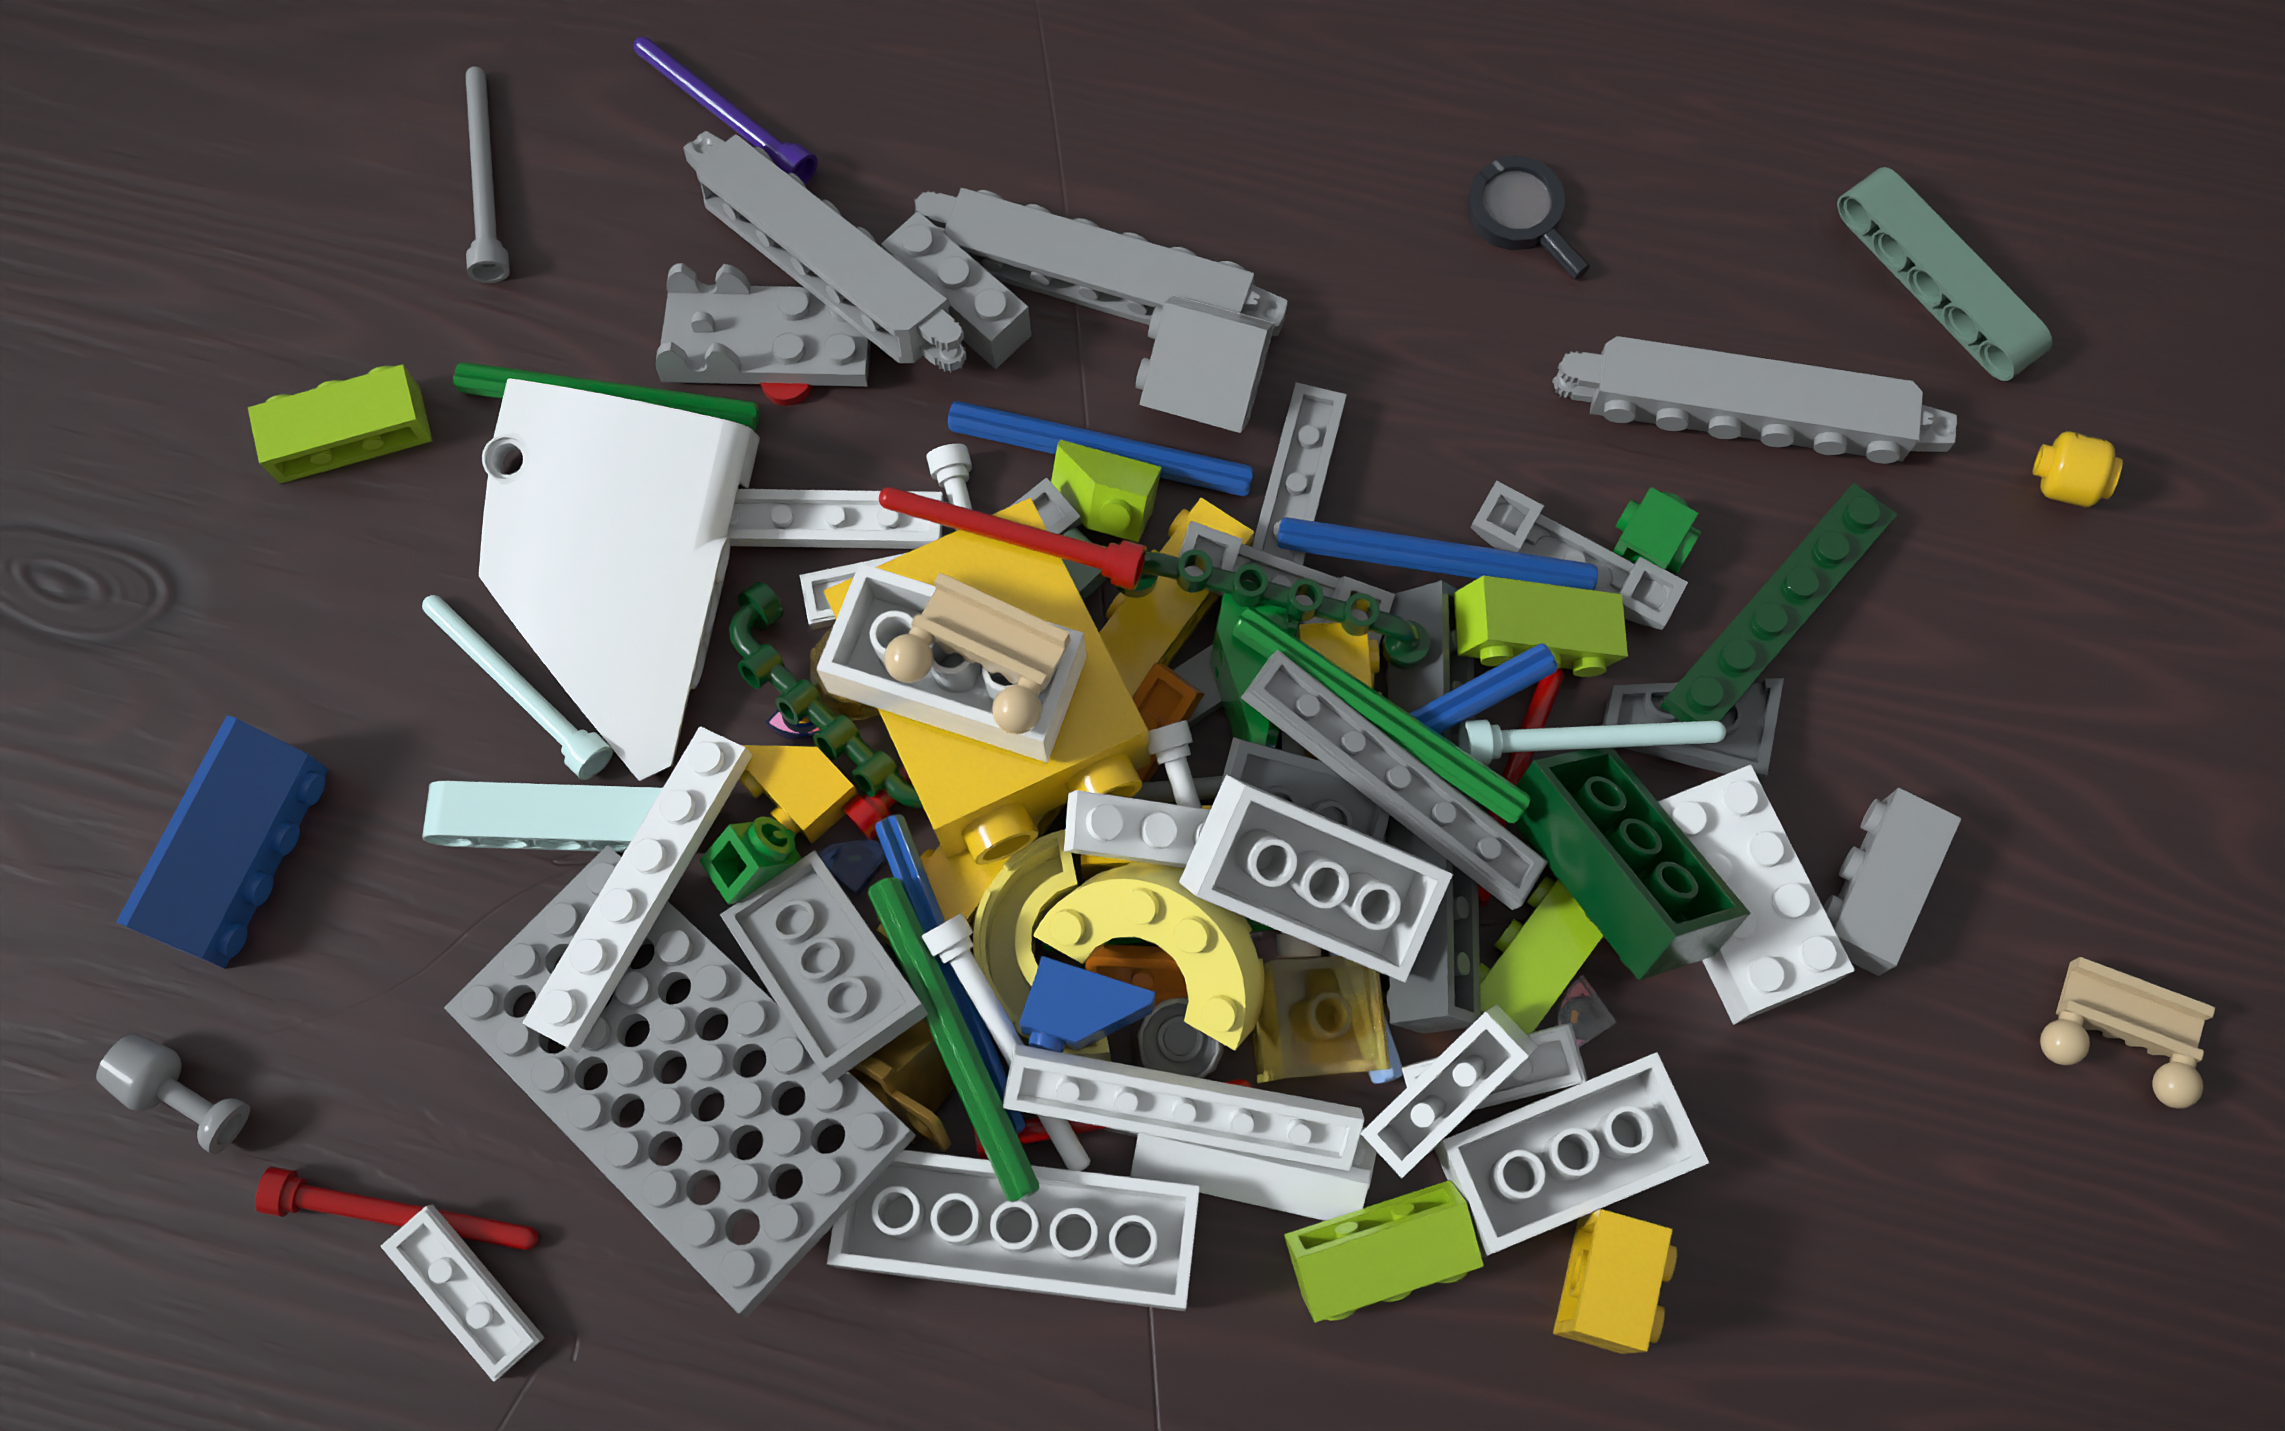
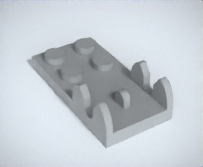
M683 263L675 264L669 270L667 279L668 296L661 345L657 350L656 369L661 382L760 384L761 382L806 383L823 386H867L872 341L805 287L751 286L747 277L739 269L728 264H723L718 270L715 279L716 284L714 285L701 283L697 278L696 272Z
M815 850L720 914L829 1084L929 1015Z

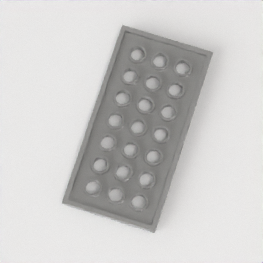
M607 845L444 1008L741 1316L748 1318L916 1135L848 1071L829 1084L779 1006L668 901L641 946L645 944L654 945L655 952L651 962L641 969H631V966H628L613 992L611 1002L601 1012L578 1053L566 1047L559 1053L550 1054L548 1051L550 1038L522 1024L526 1016L515 1018L513 1007L516 1000L527 992H535L537 999L554 971L557 959L566 951L621 859V856ZM680 979H690L691 990L688 997L681 1003L675 1005L667 1004L666 993L671 984ZM715 1015H727L728 1028L726 1032L716 1040H704L703 1028L705 1023ZM638 1021H648L650 1031L646 1040L636 1047H627L625 1035L630 1026ZM755 1050L765 1051L767 1060L764 1069L754 1077H742L740 1065L744 1057ZM674 1057H685L687 1068L683 1077L675 1083L663 1084L661 1074L665 1064ZM606 1063L608 1074L604 1083L597 1089L585 1090L583 1080L588 1069L595 1064ZM793 1087L804 1088L805 1102L802 1108L795 1114L781 1115L778 1103L782 1094ZM711 1094H723L725 1105L722 1113L712 1121H701L699 1118V1107L702 1101ZM643 1100L645 1111L642 1119L632 1127L622 1128L620 1113L623 1107L630 1101ZM830 1125H842L845 1130V1140L842 1146L830 1154L820 1153L817 1146L820 1133ZM750 1131H761L763 1135L761 1151L752 1159L740 1160L737 1156V1144L741 1137ZM680 1137L682 1152L679 1158L668 1166H659L657 1162L659 1146L668 1138ZM799 1169L803 1175L801 1189L795 1196L789 1199H779L775 1191L778 1178L787 1170ZM718 1175L721 1181V1189L717 1198L709 1204L697 1205L694 1197L697 1184L706 1176ZM747 1214H757L760 1220L758 1235L748 1244L737 1245L733 1238L735 1224L741 1217Z

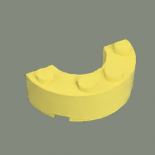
M1066 829L1040 837L1021 851L1013 854L1003 864V869L994 878L988 890L985 889L975 916L973 929L974 958L1022 1042L1029 1047H1033L1028 1044L1030 1035L1022 1033L1019 1022L1038 969L1035 960V941L1037 938L1033 935L1046 914L1060 900L1078 888L1072 853L1064 852ZM1107 1037L1079 1051L1064 1047L1063 1053L1111 1062Z
M1132 862L1127 866L1102 871L1060 900L1040 922L1033 936L1082 964L1103 948L1112 938L1135 936L1156 943L1174 958L1185 977L1189 999L1184 1018L1185 1023L1233 1050H1236L1255 1028L1263 1004L1265 976L1262 958L1258 959L1255 946L1249 934L1252 929L1243 915L1199 898L1181 885L1179 881L1185 870L1184 868Z

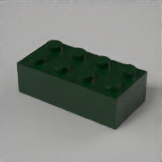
M1613 748L1583 749L1534 760L1516 786L1526 792L1531 798L1526 811L1515 822L1518 830L1528 839L1540 856L1548 861L1547 865L1550 867L1553 875L1562 882L1584 910L1587 918L1596 925L1618 953L1624 965L1633 972L1639 981L1713 957L1751 914Z

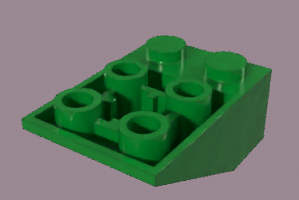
M1240 582L1245 590L1255 591L1258 589L1254 582ZM1223 593L1209 664L1234 738L1275 748L1280 728L1241 698L1268 659L1233 635L1232 630L1235 623L1248 607L1238 605L1230 594ZM1261 602L1251 607L1296 636L1299 621L1292 619L1286 609Z

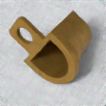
M923 1018L848 1072L916 1135L911 1143L915 1144L919 1138H922L937 1149L945 1152L951 1145V1142L942 1122L934 1112L955 1087V1084L925 1018Z

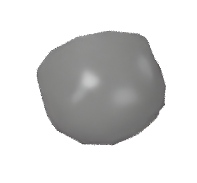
M1181 997L1163 1000L1153 1008L1151 1014L1144 1017L1137 1034L1142 1064L1147 1069L1204 1079L1215 1071L1224 1053V1044L1184 1022L1188 998Z

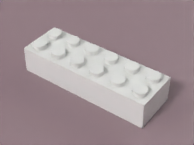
M903 1150L833 1225L827 1264L841 1269L1185 1311L1200 1186L1031 1166L1040 1184L1039 1190L1024 1200L1011 1203L1007 1200L989 1160Z

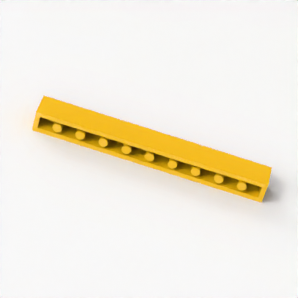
M1200 498L1191 511L1183 509L1174 519L1168 531V536L1171 538L1160 553L1178 557L1190 521L1243 539L1242 544L1250 547L1253 544L1254 531L1208 501ZM1158 576L1155 588L1144 597L1131 598L1121 592L1116 596L1106 613V618L1109 620L1099 634L1132 698L1155 662L1163 663L1166 666L1170 664L1220 595L1206 589L1196 593L1186 592L1179 587L1176 580ZM1066 803L1032 819L1038 832L1036 839L1043 836ZM941 844L936 851L932 848L927 849L920 859L945 922L963 913L973 930L975 916L985 889L988 890L994 878L1003 869V864L1011 856L990 864L978 865L975 863L969 849L948 859ZM881 923L876 930L882 940L892 947Z

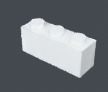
M1496 1004L1474 1022L1360 1134L1402 1178L1539 1047Z

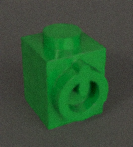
M1650 487L1641 504L1631 499L1615 527L1623 531V534L1613 553L1634 564L1639 557H1642L1676 575L1702 532L1691 526L1698 512L1690 509L1687 503L1679 496L1670 492H1659Z
M761 816L756 818L754 822L729 824L699 862L727 904L739 902L802 858L795 849V833L777 820Z

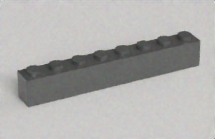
M1442 580L1396 593L1389 612L1406 620H1412L1421 624L1428 632L1430 638L1429 650L1417 666L1410 669H1400L1388 662L1385 674L1388 699L1408 713L1474 679V657L1458 656L1454 592L1458 589ZM1475 715L1467 720H1475ZM1461 723L1440 733V735L1459 747L1458 735ZM1442 778L1444 781L1450 784L1453 788H1455L1458 792H1460L1462 795H1464L1467 799H1469L1472 803H1474L1477 806V801L1475 799H1473L1472 797L1464 793L1462 790H1460L1459 788H1457L1456 786ZM1390 815L1389 824L1386 829V838L1389 845L1422 858L1453 874L1406 982L1390 976V988L1387 993L1390 1024L1422 1034L1469 1028L1481 1017L1478 883Z

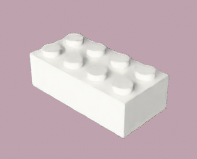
M859 563L816 668L827 691L1048 763L1087 658L1084 634L1051 623L1068 631L1071 642L1043 693L1040 692L1038 696L1042 707L1039 722L1032 730L1026 733L1011 734L997 725L992 713L993 702L997 694L1008 686L1016 685L1009 682L999 672L992 674L980 663H968L960 654L956 652L949 654L939 644L932 642L930 648L933 653V664L931 670L923 679L913 683H904L896 680L889 674L884 663V654L888 644L900 635L909 634L912 628V620L916 614L922 615L936 590V586Z
M1751 764L1658 801L1751 913L1713 957L1702 960L1733 1025L1834 984L1855 971Z
M1226 775L1179 883L1199 898L1406 982L1453 874L1422 858Z
M1657 1052L1449 1137L1434 1147L1447 1180H1451L1467 1202L1481 1258L1709 1163Z

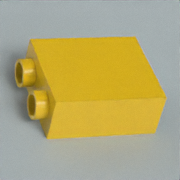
M1031 497L993 514V516L1047 530ZM957 530L875 567L935 586L934 581L940 572L1044 621L1084 634L1087 658L1048 763L878 708L947 859L969 849L975 863L984 865L1005 859L1021 851L1038 836L1032 819L1068 803V793L1079 790L1131 798L1141 789L1142 782L1136 770L1151 764L1148 752V729L1062 558ZM853 577L823 590L836 619Z

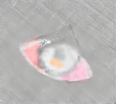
M1583 975L1565 992L1559 1004L1556 1026L1571 1023L1578 1048L1616 1023V1020Z

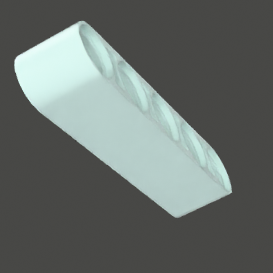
M466 781L432 782L429 785L422 838L428 843L451 847L601 852L609 845L615 852H625L663 788Z

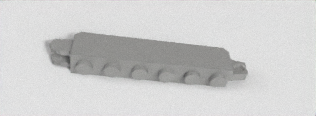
M705 131L698 135L694 141L689 142L683 147L687 162L697 172L706 209L898 363H915L924 356L935 366L939 365V369H944V372L962 369L964 361L967 360L965 347H962L961 341L964 339L962 326H959V322L955 323V319L950 316V302L939 286L934 283L927 284L912 272L910 266L902 257L890 255L876 243L866 229L853 226L841 216L838 209L830 201H821L807 190L798 176L793 173H785L772 162L769 155L758 146L753 148L737 134L725 142Z
M961 188L957 198L943 193L935 194V191L929 192L928 190L926 193L922 192L914 200L916 206L915 213L919 211L998 281L1146 325H1150L1155 307L1163 308L1164 302L1175 295L1274 322L1272 336H1278L1282 328L1288 300L1254 286L1255 273L1246 271L1242 266L1234 262L1222 261L1218 263L1196 256L1186 248L1163 247L1150 243L1142 236L1134 233L1119 234L1105 230L1089 220L1082 218L1071 220L1057 216L1041 206L1034 204L1023 206L1003 200L999 195L986 190L975 192Z
M1616 336L1607 342L1601 355L1587 352L1579 354L1578 351L1576 353L1571 351L1570 354H1565L1563 361L1559 363L1557 376L1552 381L1556 389L1555 393H1559L1560 397L1564 396L1565 399L1571 397V400L1590 402V414L1604 416L1612 422L1628 423L1634 420L1653 423L1659 428L1668 431L1699 430L1709 432L1711 436L1719 439L1751 438L1761 440L1762 443L1771 447L1803 446L1814 448L1816 452L1823 455H1839L1842 453L1867 456V459L1876 463L1902 462L1910 451L1948 452L1955 443L1957 415L1922 405L1923 392L1910 380Z

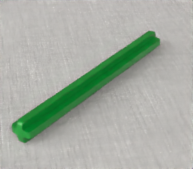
M469 362L458 363L453 376V383L461 393L503 398L507 379H517L611 395L720 418L745 425L754 432L757 430L760 420L758 404L751 401Z
M1248 607L1238 618L1232 630L1236 638L1267 659L1276 650H1279L1421 763L1509 823H1515L1526 811L1531 800L1526 792L1271 619L1251 607Z
M897 877L882 879L868 889V895L911 989L929 1014L924 1018L1007 1200L1011 1203L1024 1200L1037 1192L1040 1184L1007 1112L1003 1108L1002 1101L939 964L921 937L924 935V932L900 880Z

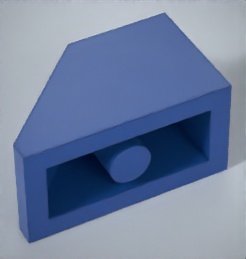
M1042 956L1019 1025L1023 1034L1030 1035L1028 1044L1035 1048L1063 1053L1064 1047L1079 1051L1151 1014L1155 1005V992Z

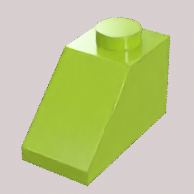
M1060 440L1057 444L1051 483L1081 516V523L1086 528L1139 542L1153 512L1162 467Z

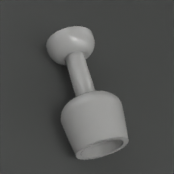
M136 1033L128 1034L120 1039L107 1052L96 1074L97 1081L110 1094L133 1111L149 1110L162 1101L199 1124L197 1131L198 1142L204 1150L212 1155L221 1152L232 1143L249 1117L250 1106L235 1098L224 1099L215 1105L178 1082L182 1063L179 1055L173 1049Z

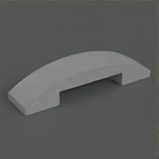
M1496 480L1470 527L1482 539L1499 550L1594 564L1598 567V581L1595 591L1622 594L1624 619L1660 630L1665 627L1688 584L1687 581L1642 557H1639L1635 564L1540 514L1544 505Z
M1194 521L1189 522L1178 555L1179 558L1188 550H1202L1209 555L1212 565L1217 568L1236 572L1243 565L1255 564L1266 572L1270 582L1291 587L1300 579H1312L1321 586L1324 596L1347 602L1351 596L1365 593L1377 601L1380 611L1390 612L1395 596L1393 593L1346 576L1340 579L1244 545L1241 538ZM1196 566L1185 568V571L1191 576L1203 574L1202 570ZM1204 588L1223 597V592ZM1306 595L1296 596V600L1304 606L1313 604L1312 600ZM1351 610L1352 615L1356 619H1368L1362 610ZM1314 617L1306 622L1299 621L1298 624L1332 623L1333 621ZM1369 631L1368 640L1377 639L1379 646L1382 634Z

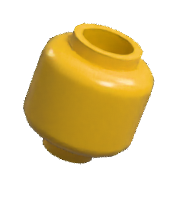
M2066 431L2054 441L2052 446L2045 444L2041 446L2034 463L2033 475L2041 477V491L2047 498L2089 508L2094 506L2101 498L2109 499L2113 494L2120 477L2122 458L2115 457V448L2107 440Z

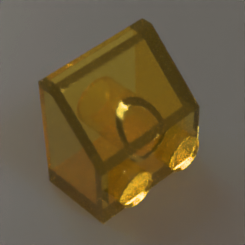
M1342 956L1272 960L1263 963L1265 976L1264 998L1260 1016L1255 1028L1252 1030L1258 1083L1312 1079L1391 1069L1379 971Z

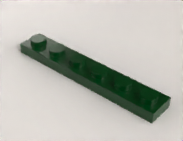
M1853 483L1664 699L1661 707L1681 722H1721L1890 526L1898 514L1860 486Z

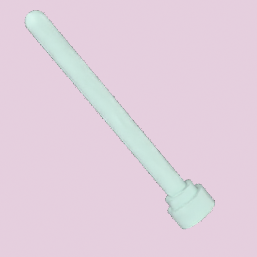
M430 595L424 599L422 604L424 612L562 745L561 752L565 756V765L581 780H587L597 775L609 763L613 755V749L603 738L595 732L578 731L442 598L437 595Z
M1465 720L1461 722L1459 727L1458 744L1459 748L1484 765H1489L1492 759H1499L1502 753L1718 743L1724 739L1726 728L1719 721L1501 730L1498 725H1490L1488 720Z

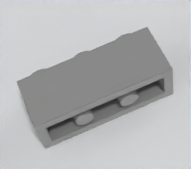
M919 211L881 244L882 248L890 255L902 257L910 266L912 272L927 284L934 283L944 291L950 302V316L955 319V323L959 322V326H962L964 333L963 341L995 369L1032 336L1028 306Z
M1897 788L1883 801L1875 799L1871 803L1860 826L1861 829L1867 831L1860 849L1854 846L1850 850L1840 868L1839 876L1846 880L1839 896L1831 895L1823 906L1851 963L1877 976L1897 966L1961 821L1960 817L1901 788Z

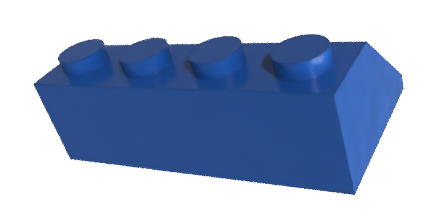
M227 715L116 923L225 969L230 959L236 956L243 948L247 939V926L256 908L262 905L271 894L274 885L273 876L283 856L289 854L295 847L300 834L299 825L309 806L315 804L321 797L325 787V775L328 768L308 753L235 717Z

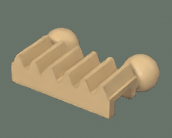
M939 572L934 581L936 590L922 615H915L911 622L912 628L909 634L900 635L888 644L884 654V663L887 671L893 678L904 683H913L923 679L929 673L933 664V653L930 644L935 642L945 652L949 654L956 652L966 662L971 664L978 662L988 672L992 674L999 672L1009 682L1016 684L1004 688L995 697L992 706L994 720L1001 729L1011 734H1023L1032 730L1039 722L1042 712L1038 696L1040 692L1043 693L1067 650L1071 642L1070 633Z
M2079 957L2069 964L2056 1011L2058 1020L2049 1023L2044 1028L2040 1037V1044L2046 1057L2059 1065H2073L2085 1058L2090 1047V1040L2086 1030H2100L2106 1038H2121L2125 1040V1045L2147 1048V1053L2151 1055H2166L2170 1057V1063L2161 1066L2154 1074L2152 1081L2154 1093L2162 1103L2169 1107L2187 1108L2194 1105L2203 1093L2202 1078L2197 1070H2195L2197 1062L2202 1060L2204 1050L2198 1049L2204 1022L2207 1019L2213 1018L2215 1007Z

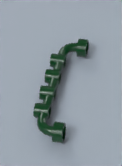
M1198 549L1188 550L1180 558L1146 551L1143 569L1135 590L1116 586L1125 596L1140 598L1151 593L1157 584L1158 576L1176 580L1179 587L1186 592L1196 593L1204 588L1230 594L1233 600L1243 607H1253L1261 602L1286 609L1288 615L1296 621L1306 622L1317 617L1340 623L1344 631L1352 636H1363L1369 631L1385 635L1382 642V652L1385 659L1391 665L1400 669H1410L1420 664L1430 647L1428 632L1421 624L1380 611L1377 601L1368 594H1355L1346 602L1324 596L1321 586L1312 579H1300L1289 587L1268 581L1266 572L1255 564L1243 565L1236 572L1217 568L1212 565L1209 555ZM1196 566L1202 570L1203 574L1191 576L1185 571V568ZM1245 580L1252 581L1257 585L1258 589L1255 591L1245 590L1240 582ZM1306 595L1312 600L1313 604L1304 606L1296 600V596ZM1351 610H1362L1368 619H1356L1352 615Z
M756 582L738 595L740 608L732 616L729 633L731 643L744 658L738 663V669L743 679L755 689H759L767 682H770L781 693L775 700L776 706L780 714L789 723L796 725L807 717L819 729L813 736L815 745L829 760L834 761L845 753L856 763L858 767L852 771V778L865 795L874 797L881 790H884L890 797L903 805L924 808L914 786L899 774V770L891 757L882 751L875 752L861 739L857 727L848 717L844 715L837 716L822 702L820 693L812 683L805 679L798 680L785 667L782 657L769 644L761 645L751 634V627L753 625L759 629H766L783 616L782 604L774 591L763 582Z

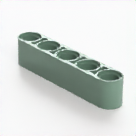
M1881 167L1838 198V212L1845 224L1993 377L2001 381H2008L2051 349L2052 336L2046 325L1895 171L1887 167Z

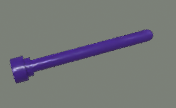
M641 36L634 41L633 48L637 55L753 146L762 148L776 166L787 174L793 173L798 176L804 185L810 181L818 165V159L813 153L799 143H782L649 38Z

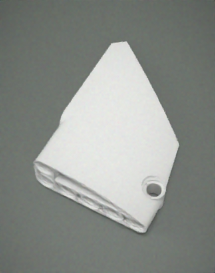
M507 379L494 437L486 444L482 453V464L488 473L483 516L479 577L565 691L635 777L642 781L673 766L690 689L697 687L702 675L730 554V538L727 536L738 485L740 484L745 488L749 487L760 437L745 425L720 418L595 392ZM521 450L523 455L521 468L516 473L506 475L503 469L505 457L512 451Z

